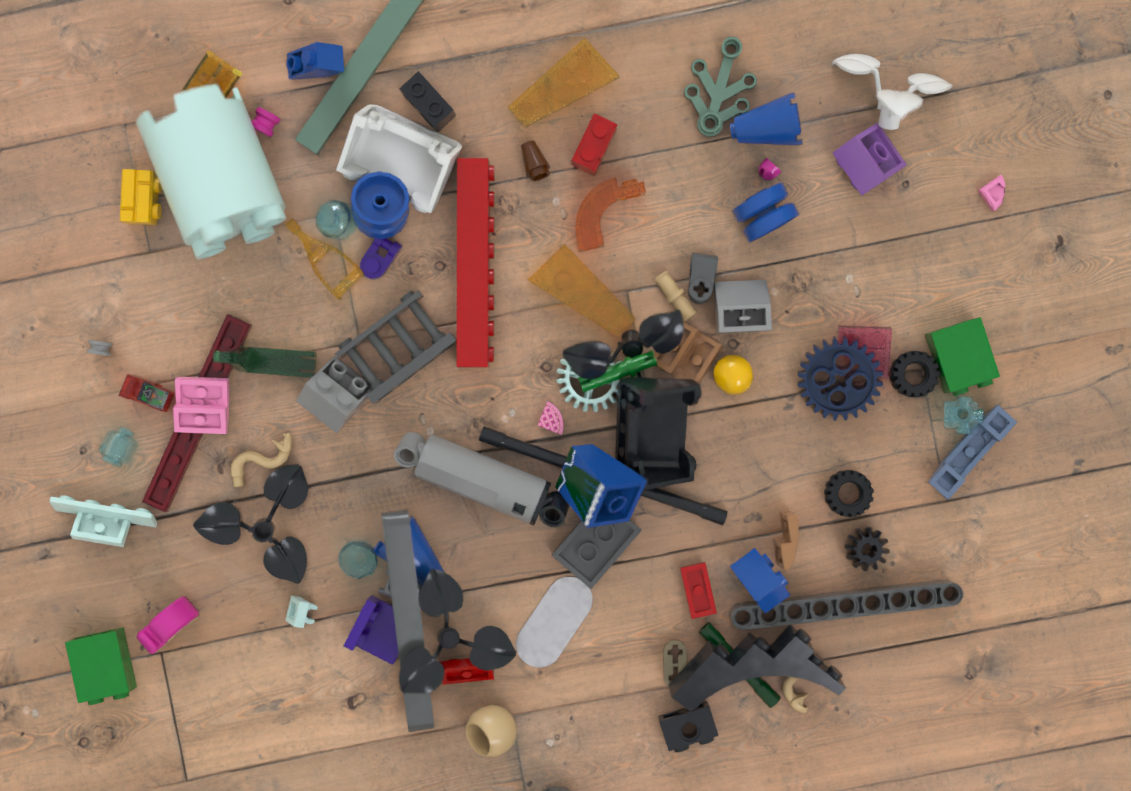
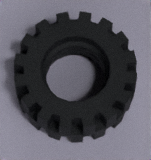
M909 351L899 355L893 361V366L889 371L891 372L889 378L893 383V388L897 389L901 395L907 397L928 395L939 382L937 380L938 376H940V372L937 369L939 368L938 363H935V359L925 352ZM912 363L922 366L925 372L923 381L918 385L909 384L904 377L906 367Z
M853 470L839 471L835 475L833 474L830 477L831 479L826 482V489H824L825 501L835 513L845 517H856L857 515H862L866 509L870 508V503L873 502L874 498L872 497L874 490L871 487L870 480L863 474ZM848 482L854 483L859 489V497L852 504L842 503L838 496L840 487Z

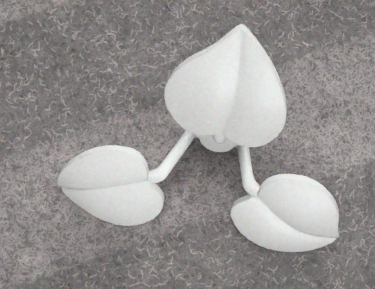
M848 54L832 61V65L836 64L839 68L849 73L861 75L872 73L874 75L877 91L876 98L878 99L877 109L881 110L878 125L888 130L898 129L900 120L906 114L922 105V98L914 94V91L919 90L925 94H936L949 90L953 86L938 76L917 73L908 77L907 82L912 85L908 91L881 90L879 71L876 69L880 67L881 63L877 59L864 54Z

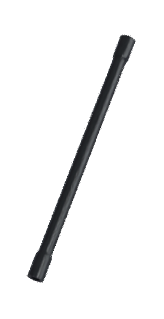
M483 426L479 437L481 442L498 448H505L563 468L567 456L518 440ZM659 488L644 490L641 493L643 497L695 514L702 519L722 526L728 514V511L721 508L702 504Z

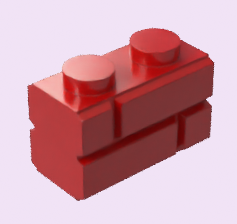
M594 113L571 160V165L595 176L617 130V124Z

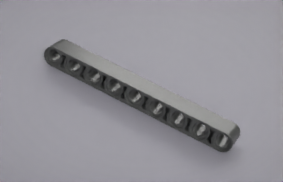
M408 510L381 513L400 667L407 654L412 650L420 647L425 648ZM430 692L422 694L404 693L408 731L434 729Z
M943 579L787 597L773 608L774 614L770 619H763L761 617L762 609L756 601L734 604L729 610V618L736 628L748 630L958 605L962 601L963 590L958 584ZM952 586L953 595L945 599L943 596L944 590ZM926 589L928 593L926 600L919 602L917 599L918 593ZM900 592L902 594L901 602L893 605L891 602L892 596ZM875 595L876 604L873 607L867 608L865 605L867 597ZM849 598L851 601L850 607L845 611L840 610L839 604L841 600ZM823 601L825 603L824 611L819 614L814 613L813 606L815 603ZM797 604L799 605L798 614L793 617L788 616V607ZM738 611H747V620L744 622H737L735 620V615Z

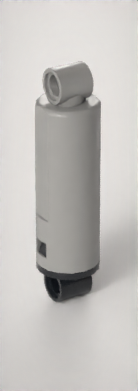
M406 433L394 451V459L400 466L405 468L416 466L414 476L437 487L533 526L538 515L541 521L550 527H559L565 521L570 505L558 491L548 493L552 482L436 435L429 436L428 440L425 441L418 433Z

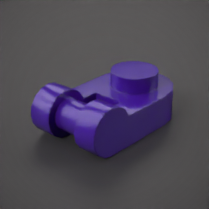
M375 238L360 262L362 274L369 279L381 278L401 251L402 245L396 241L393 243L387 238ZM381 247L388 251L384 258L377 254Z

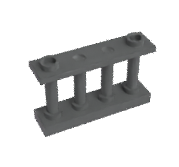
M410 291L400 299L402 302L400 305L354 340L350 337L338 346L340 350L335 353L338 358H344L348 355L371 385L369 387L371 392L367 394V397L373 404L378 403L457 343V339L452 333L449 332L447 335L444 332L441 333L420 306L418 301L424 297L420 291L416 293ZM408 308H410L433 339L431 341L433 345L426 351L417 345L397 318ZM387 324L392 327L412 354L411 358L413 360L406 366L403 363L399 364L377 334ZM367 339L392 370L390 371L392 376L385 382L382 379H378L356 350Z

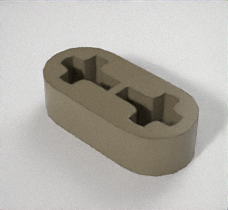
M670 639L663 647V674L665 683L669 687L672 679H668V677L673 675V667H677L678 673H680L687 665V649L679 639ZM673 645H677L678 649L682 650L681 653L677 654V662H673L672 654L668 653V650H671Z

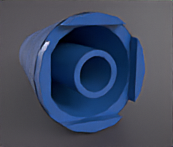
M795 92L734 117V123H730L732 139L737 138L738 143L803 145L802 139L797 140V135L801 133L797 103H791V99L796 98Z
M410 516L417 583L422 586L431 569L443 572L444 570L416 519ZM380 540L374 547L373 552L387 562L385 543L383 544Z

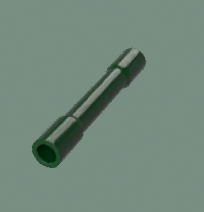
M710 622L706 623L699 630L698 633L707 642L710 640L716 646L721 644L730 653L734 650ZM760 677L745 680L769 708L775 706L781 699L775 690Z

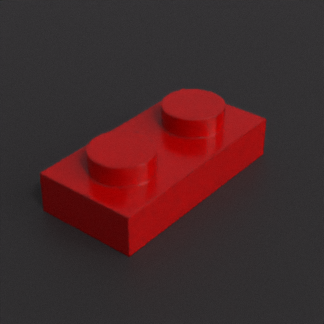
M701 562L680 567L691 619L717 614L706 563Z
M469 658L439 661L444 668L443 685L494 680V670L479 669L470 662Z

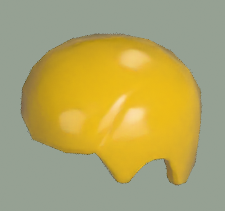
M739 355L724 356L717 361L713 370L716 385L728 395L743 394L750 389L754 380L753 369L750 363Z

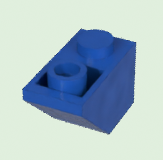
M315 42L287 53L286 66L289 79L324 78L344 72L343 46Z

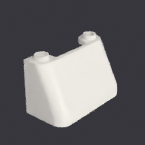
M369 104L354 115L336 171L343 173L345 178L352 181H357L369 173L379 171L391 173L401 179L407 187L408 194L412 196L410 201L417 211L432 213L459 157L462 145L452 138L388 109Z

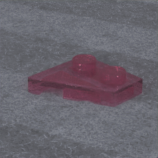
M838 325V343H842L844 336H846L848 344H851L854 339L858 340V348L866 344L868 347L865 352L866 354L871 351L875 352V356L871 361H880L881 365L875 369L882 370V377L889 378L892 328Z

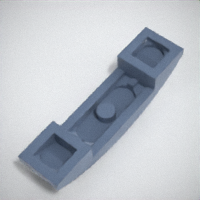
M999 405L993 407L949 452L928 483L949 500L966 481L964 478L997 441L1000 442L1017 421Z

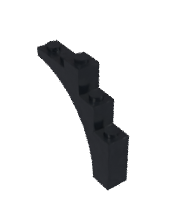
M791 625L771 645L761 636L756 638L749 632L731 653L721 644L716 646L709 640L669 684L671 697L691 712L705 699L721 689L743 680L762 676H789L806 679L826 687L837 695H840L846 687L841 679L843 675L832 665L830 667L826 666L823 663V659L814 652L810 643L811 637L801 628L797 631Z

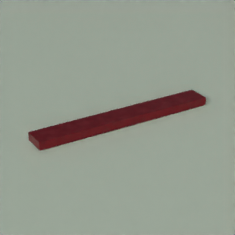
M227 314L199 377L229 378L252 325ZM173 432L142 500L143 503L163 512H168L203 433Z

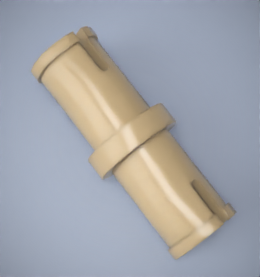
M668 270L655 278L654 281L667 296L666 301L668 304L672 303L676 310L679 309L681 311L684 322L698 312L684 295L686 293L685 290L679 288Z

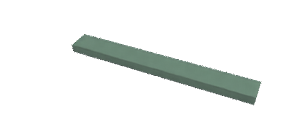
M390 0L344 67V72L339 74L295 138L297 142L316 155L320 153L424 0Z

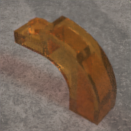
M616 177L600 183L587 194L579 207L575 223V236L579 252L604 247L600 220L604 211L615 202L644 196L646 193L644 181L638 183L637 179L622 182L621 187H618Z

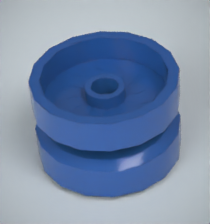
M379 171L369 173L357 181L352 189L351 210L354 224L360 232L370 238L377 239L390 238L401 232L408 221L409 194L407 187L401 179L391 173Z
M782 182L757 192L732 210L738 223H744L752 218L755 219L754 222L747 225L743 230L749 243L776 230L800 215L794 203H787L777 208L776 205L784 201L789 194Z

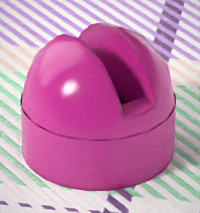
M768 158L759 166V175L767 181L775 179L782 172Z

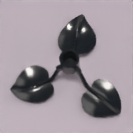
M677 309L672 312L659 313L647 317L640 324L639 332L628 330L623 333L621 342L617 343L618 347L612 356L611 348L606 343L587 341L563 350V357L576 375L584 379H596L606 373L607 363H613L621 350L630 359L641 355L643 346L645 348L652 346L660 354L668 353L680 344L683 337L684 324L681 311ZM641 371L637 372V377H642Z
M298 464L286 465L270 474L264 484V495L267 499L275 501L268 517L257 520L254 526L239 522L240 512L234 505L227 502H219L210 506L194 522L193 527L201 536L220 545H229L238 541L241 535L239 527L252 532L253 538L258 542L268 541L269 543H274L275 545L270 546L264 554L263 562L266 570L279 579L299 584L307 566L305 547L301 541L293 536L285 537L281 542L273 538L275 526L271 520L279 504L284 508L293 509L304 503L308 494V484L302 466Z
M431 569L419 591V605L423 612L429 616L438 617L444 614L443 628L437 634L439 645L433 656H431L427 649L422 647L416 648L407 654L399 673L400 690L405 694L429 693L441 685L444 679V668L436 659L443 648L452 649L458 643L472 647L469 654L470 662L482 670L501 668L511 662L516 656V650L509 637L502 629L496 626L480 628L474 635V643L461 639L457 630L449 627L448 612H456L462 607L463 592L455 579L437 569Z

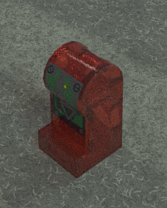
M127 374L118 396L134 400L163 412H168L175 392L136 374Z

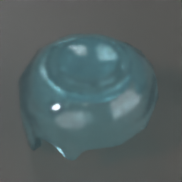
M329 200L322 204L315 216L318 231L327 238L347 239L355 232L357 227L353 221L352 206L339 200Z
M357 539L342 546L338 555V561L343 572L357 579L373 575L378 564V556L373 552V545L366 540Z

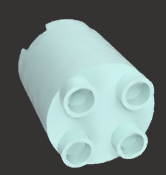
M217 84L174 95L177 111L172 115L155 123L150 112L146 111L136 121L185 245L192 247L196 259L208 258L226 249L224 241L239 234H242L246 244L264 240L275 234L273 226L286 220L284 214L285 203L237 87L232 89L233 95L230 99L224 98Z

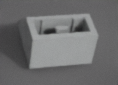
M766 280L714 282L716 334L768 332L772 330L771 303Z
M334 356L304 385L296 402L335 433H338L368 398L367 394L371 392L369 388L371 385Z

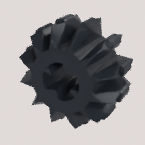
M866 527L864 533L860 528L855 529L857 537L855 538L850 534L847 537L853 541L852 545H844L845 549L852 550L845 556L846 559H854L852 566L857 568L861 565L863 571H868L869 565L874 570H877L878 564L876 561L886 562V559L881 557L882 553H890L889 549L882 547L888 543V540L886 538L880 539L882 532L879 530L874 531L872 534L871 527ZM864 544L872 546V549H869L871 551L869 554L862 552V549H865L863 547Z

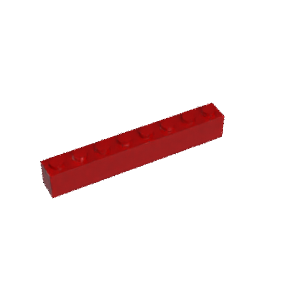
M457 158L456 367L489 368V362H494V347H489V336H494V321H490V310H494V295H490V285H494V269H490V259H494L495 250L494 243H490V233H494L495 222L494 217H490V207L495 205L494 191H490V181L495 180L494 165H490L488 158Z

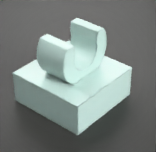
M291 595L285 621L293 627L304 628L305 623L313 624L315 621L311 617H306L307 611L310 609L317 610L318 607L300 596Z

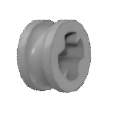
M88 340L91 347L87 349V353L111 356L109 348L112 347L113 343Z

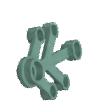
M736 37L726 38L721 45L723 60L716 85L707 71V64L704 60L696 59L691 66V72L699 77L711 98L709 110L699 96L700 89L696 84L687 85L684 90V96L692 102L699 114L697 128L706 137L716 136L722 130L723 122L737 114L741 115L748 112L750 108V103L746 98H739L733 106L719 112L723 101L743 90L753 89L757 83V78L754 74L746 73L741 80L726 87L733 60L739 57L742 51V43ZM733 46L735 53L729 54L726 51V47ZM696 64L703 65L704 70L698 72L695 70L694 66ZM747 77L753 80V84L750 86L744 83V79ZM693 88L696 90L697 95L691 97L688 95L687 90ZM739 102L745 103L746 109L743 111L739 110L737 104ZM712 120L714 127L711 129L707 128L705 122Z

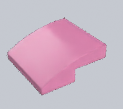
M177 377L175 379L176 405L173 407L174 432L227 434L230 397L229 378Z

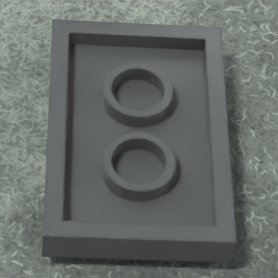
M581 520L553 552L552 556L592 589L642 530L631 520L587 528Z

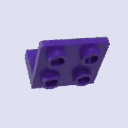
M371 595L366 600L343 646L352 651L357 646L390 664H394L399 652L393 606Z

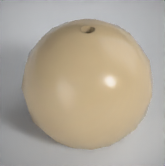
M492 704L478 708L468 718L465 731L466 738L477 754L490 758L498 757L505 754L515 743L517 725L513 716L504 707Z

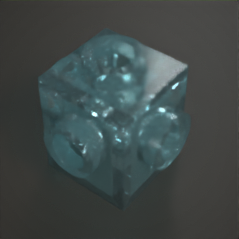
M957 397L956 401H945V429L956 430V434L970 435L972 430H978V424H983L984 409L979 408L978 402H973L972 397ZM962 413H968L966 419H960Z

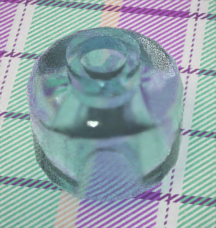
M122 427L118 431L109 430L99 447V453L102 455L101 459L120 468L122 464L128 465L138 448L137 440L132 438L134 433Z

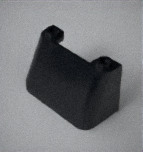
M629 377L622 378L619 381L615 459L647 480L643 491L694 481V471L697 466L696 460L685 450L688 405H696L701 398L700 384L693 379Z

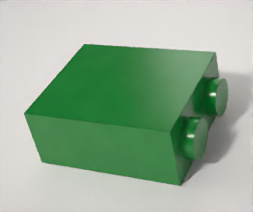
M981 317L925 334L931 355L935 359L934 362L938 363L939 366L937 369L940 372V376L938 377L944 393H953V396L969 392L967 387L976 384L978 388L994 384L992 379L1000 377Z
M124 627L76 637L65 642L78 703L88 701V705H95L104 702V698L113 696L114 700L128 697L129 692L137 687Z

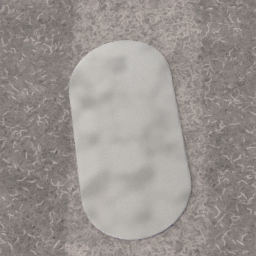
M563 577L551 585L517 636L516 649L519 657L526 664L542 668L551 665L558 659L592 607V593L587 585L576 577Z

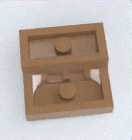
M683 321L684 332L680 344L668 353L660 354L655 351L654 358H656L657 367L676 379H693L700 384L723 346Z
M792 511L780 512L783 538L773 539L777 565L784 571L790 570L798 545V515Z

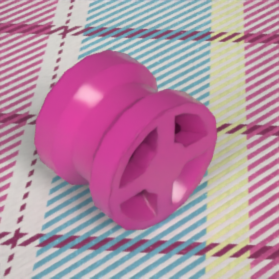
M257 107L255 110L256 116L254 120H251L253 127L256 131L272 138L274 134L273 128L279 124L281 119Z

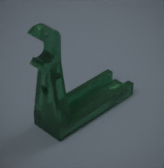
M240 346L230 352L214 351L213 362L228 363L238 372L312 378L315 373L300 372V369L315 370L316 360L301 359V356L316 357V352Z

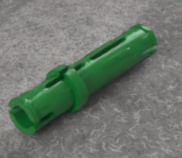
M650 350L631 359L626 357L624 358L625 361L607 367L606 373L596 379L578 377L583 393L629 375L634 377L637 372L658 366L653 351Z

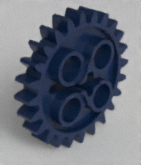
M833 336L832 344H828L823 339V347L820 349L814 344L813 349L815 353H805L809 361L800 362V366L805 369L797 373L799 377L804 378V380L798 382V387L805 388L800 392L801 397L809 396L806 400V405L809 406L814 403V413L822 409L823 418H826L829 413H832L834 421L837 420L839 414L843 415L845 421L848 418V413H852L857 418L858 409L865 413L867 412L866 403L875 405L872 395L880 396V391L875 388L883 386V382L876 379L883 375L882 370L875 369L881 365L880 361H871L875 356V352L871 351L866 354L867 345L863 344L858 348L857 339H854L851 344H848L846 336H844L842 343H838L835 336ZM846 355L850 358L849 363L845 366H839L835 363L837 357ZM855 364H859L857 369L850 371ZM819 371H825L829 374L827 380L823 382L817 381L814 376ZM837 374L841 377L844 376L845 381L843 383L839 380L836 381L835 376ZM857 375L866 378L864 384L860 386L853 385L851 383L852 379ZM829 387L825 393L821 392L822 389ZM836 391H841L845 394L841 401H833L830 397Z

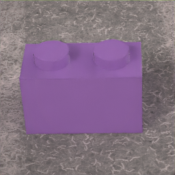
M878 123L856 135L833 152L838 165L844 169L851 180L852 186L859 191L861 196L907 165Z

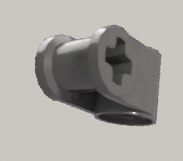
M692 252L688 296L693 303L703 304L710 299L717 272L718 256ZM698 285H702L703 290L707 291L702 297H698V293L693 291V289L698 288Z

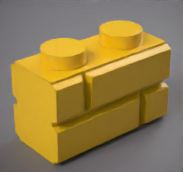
M122 169L120 222L132 225H157V219H160L162 215L161 204H158V193H162L163 189L156 172L151 170Z

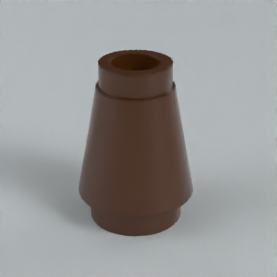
M528 141L522 144L521 149L526 176L530 177L531 181H539L550 175V165L536 145V142Z

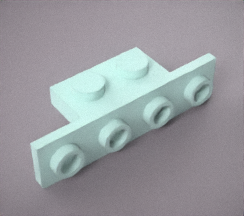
M64 495L60 496V498L51 497L49 501L55 511L77 514L70 534L72 539L124 547L130 524L155 528L157 526L154 515L149 510L137 508L135 511L126 509L118 504L105 506L94 500H85V502L75 501L74 498Z

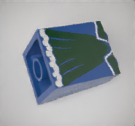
M587 444L571 446L555 488L587 528L628 522L647 480L595 445Z

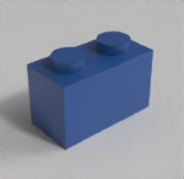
M754 548L733 563L730 568L766 614L790 596L785 588L789 583L780 571L773 572L771 568L775 565L766 553L761 556Z

